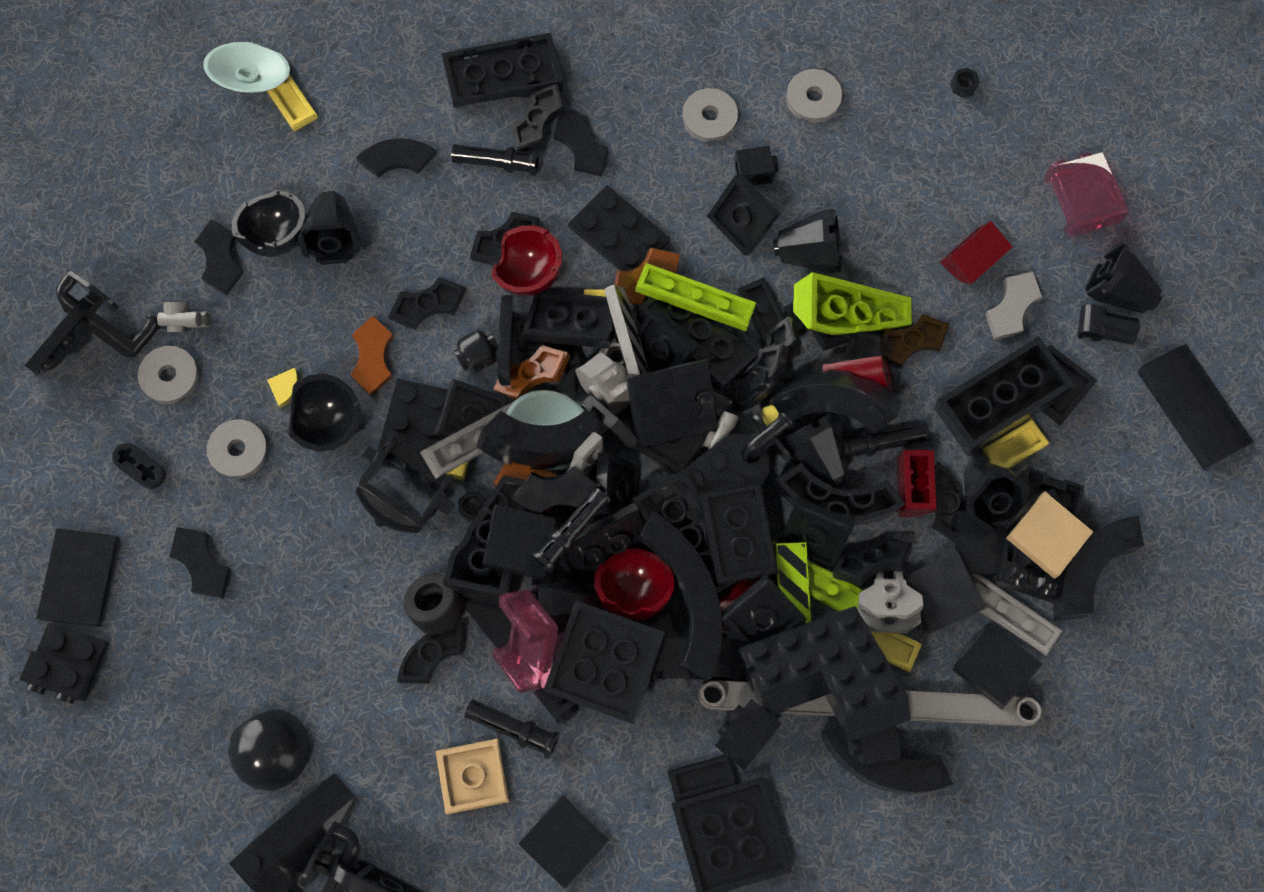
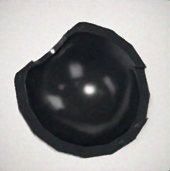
M273 190L272 193L259 195L249 202L245 201L236 210L231 222L232 234L246 249L260 256L276 257L288 253L299 243L298 233L306 219L304 205L297 196L287 191Z
M328 374L309 375L295 382L292 388L288 432L290 438L303 448L317 452L334 450L346 444L357 431L361 419L360 401L352 388L340 378Z
M273 709L248 719L234 730L230 737L228 756L231 768L243 783L256 790L274 791L288 786L300 776L308 761L310 742L306 728L296 716L284 710Z

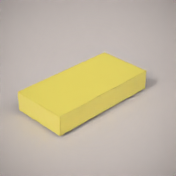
M290 74L280 86L267 90V93L294 132L318 118L316 112Z
M1033 419L985 447L982 452L990 463L1010 469L1047 446L1049 442Z
M870 630L889 664L910 673L922 644L900 633H876Z

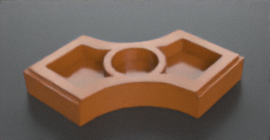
M650 248L645 260L638 267L629 271H617L614 285L625 288L630 304L642 305L646 295L635 292L645 263L676 273L680 254Z
M374 316L369 318L352 334V338L356 341L359 348V359L356 367L350 373L351 378L371 397L392 378V374L388 371L385 364V353L389 343L394 339L393 334Z
M542 345L526 361L516 364L512 363L511 385H500L499 380H497L493 390L501 395L518 399L541 383H559L571 356L567 352Z

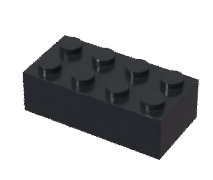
M1038 336L937 399L935 410L969 457L1067 396L1074 384Z

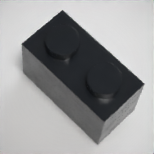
M751 699L744 708L738 704L718 730L722 737L715 747L745 770L782 723Z

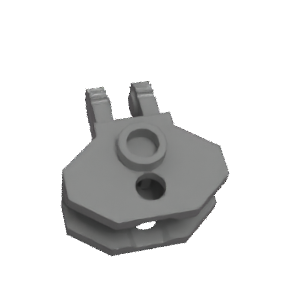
M598 353L594 358L575 370L583 389L613 415L616 416L630 405L626 380L628 372L623 366L618 365L616 361L613 362L604 353Z
M884 571L875 574L874 585L859 593L858 611L872 632L907 633L921 624L920 610L923 609V595L906 585V580H903L901 571H893V579H884ZM884 620H885V621H893V620H894L895 623L892 624V625H888V624H886V623L884 622Z

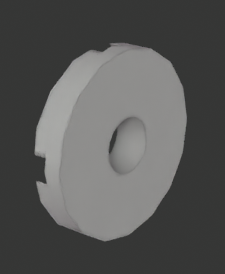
M804 70L795 75L788 84L787 105L794 116L799 119L802 118L811 123L824 122L833 117L841 105L842 90L840 83L833 75L824 70ZM810 91H817L821 94L822 98L818 101H812L806 94Z
M705 88L698 90L690 95L683 105L682 119L686 131L692 137L702 142L724 140L732 134L737 125L738 109L736 103L727 93L719 89ZM706 110H713L717 113L718 117L715 120H706L702 114Z
M163 346L154 349L144 357L138 370L140 388L150 399L160 404H174L184 397L187 398L194 391L199 379L196 361L186 350L177 346ZM173 368L176 370L174 379L168 382L161 380V374L165 369Z
M243 419L229 420L219 425L211 433L207 442V457L211 466L222 476L228 478H246L256 473L266 460L268 442L264 433L254 423ZM243 442L245 444L244 452L239 456L230 455L232 444Z

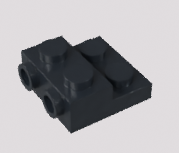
M48 622L37 651L31 650L19 680L27 683L25 688L27 690L42 695L45 694L46 689L57 692L55 699L70 704L74 703L75 698L86 701L109 642Z

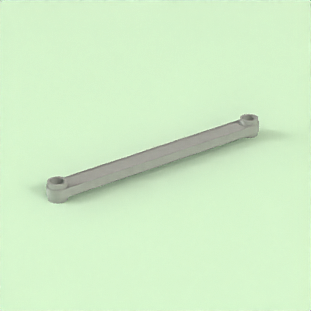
M707 681L701 686L698 694L701 705L709 710L734 711L738 704L744 708L751 699L758 703L748 682ZM711 687L718 689L721 693V700L717 703L708 702L704 697L706 689ZM906 691L910 711L909 721L1028 727L1037 723L1041 717L1039 703L1028 697H1014L1001 710L984 695ZM825 696L776 713L836 717ZM1021 704L1028 705L1031 708L1032 718L1030 720H1026L1021 716L1019 711Z

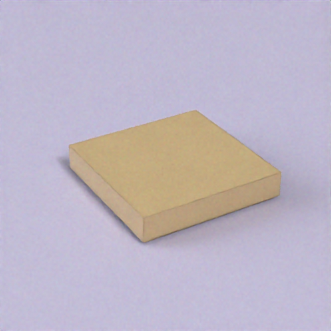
M1043 492L1006 538L1055 579L1062 573L1093 531L1047 492Z
M499 739L436 751L446 815L509 803Z

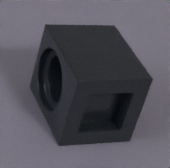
M769 145L737 150L735 153L734 165L737 175L741 173L753 186L773 183L774 174L778 172V160L776 155L771 154Z

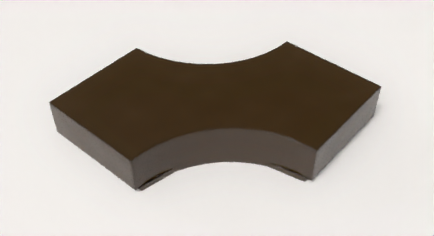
M922 314L917 323L907 329H885L880 345L884 360L903 367L906 360L919 351L933 350L940 352L950 324Z

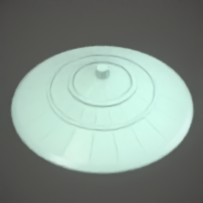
M233 42L218 46L206 55L203 63L207 76L216 84L230 90L246 93L274 89L284 83L290 73L289 63L281 53L252 42Z
M538 390L520 396L511 404L506 414L529 424L556 425L577 417L584 410L564 394L549 390ZM572 462L557 465L554 469L546 470H559L570 467Z

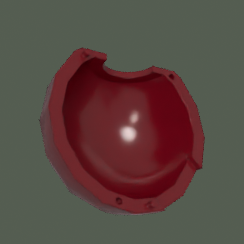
M536 225L519 226L504 233L501 242V260L498 265L494 264L491 273L492 278L506 292L516 296H533L549 289L559 277L563 265V253L558 240L549 233V230Z
M626 549V551L612 555L605 562L600 563L595 573V590L598 599L607 612L633 621L649 620L665 609L674 590V574L669 565L667 566L657 554L643 549Z

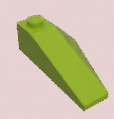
M814 272L794 284L793 312L810 330L830 335H841L906 327L912 324L911 297Z

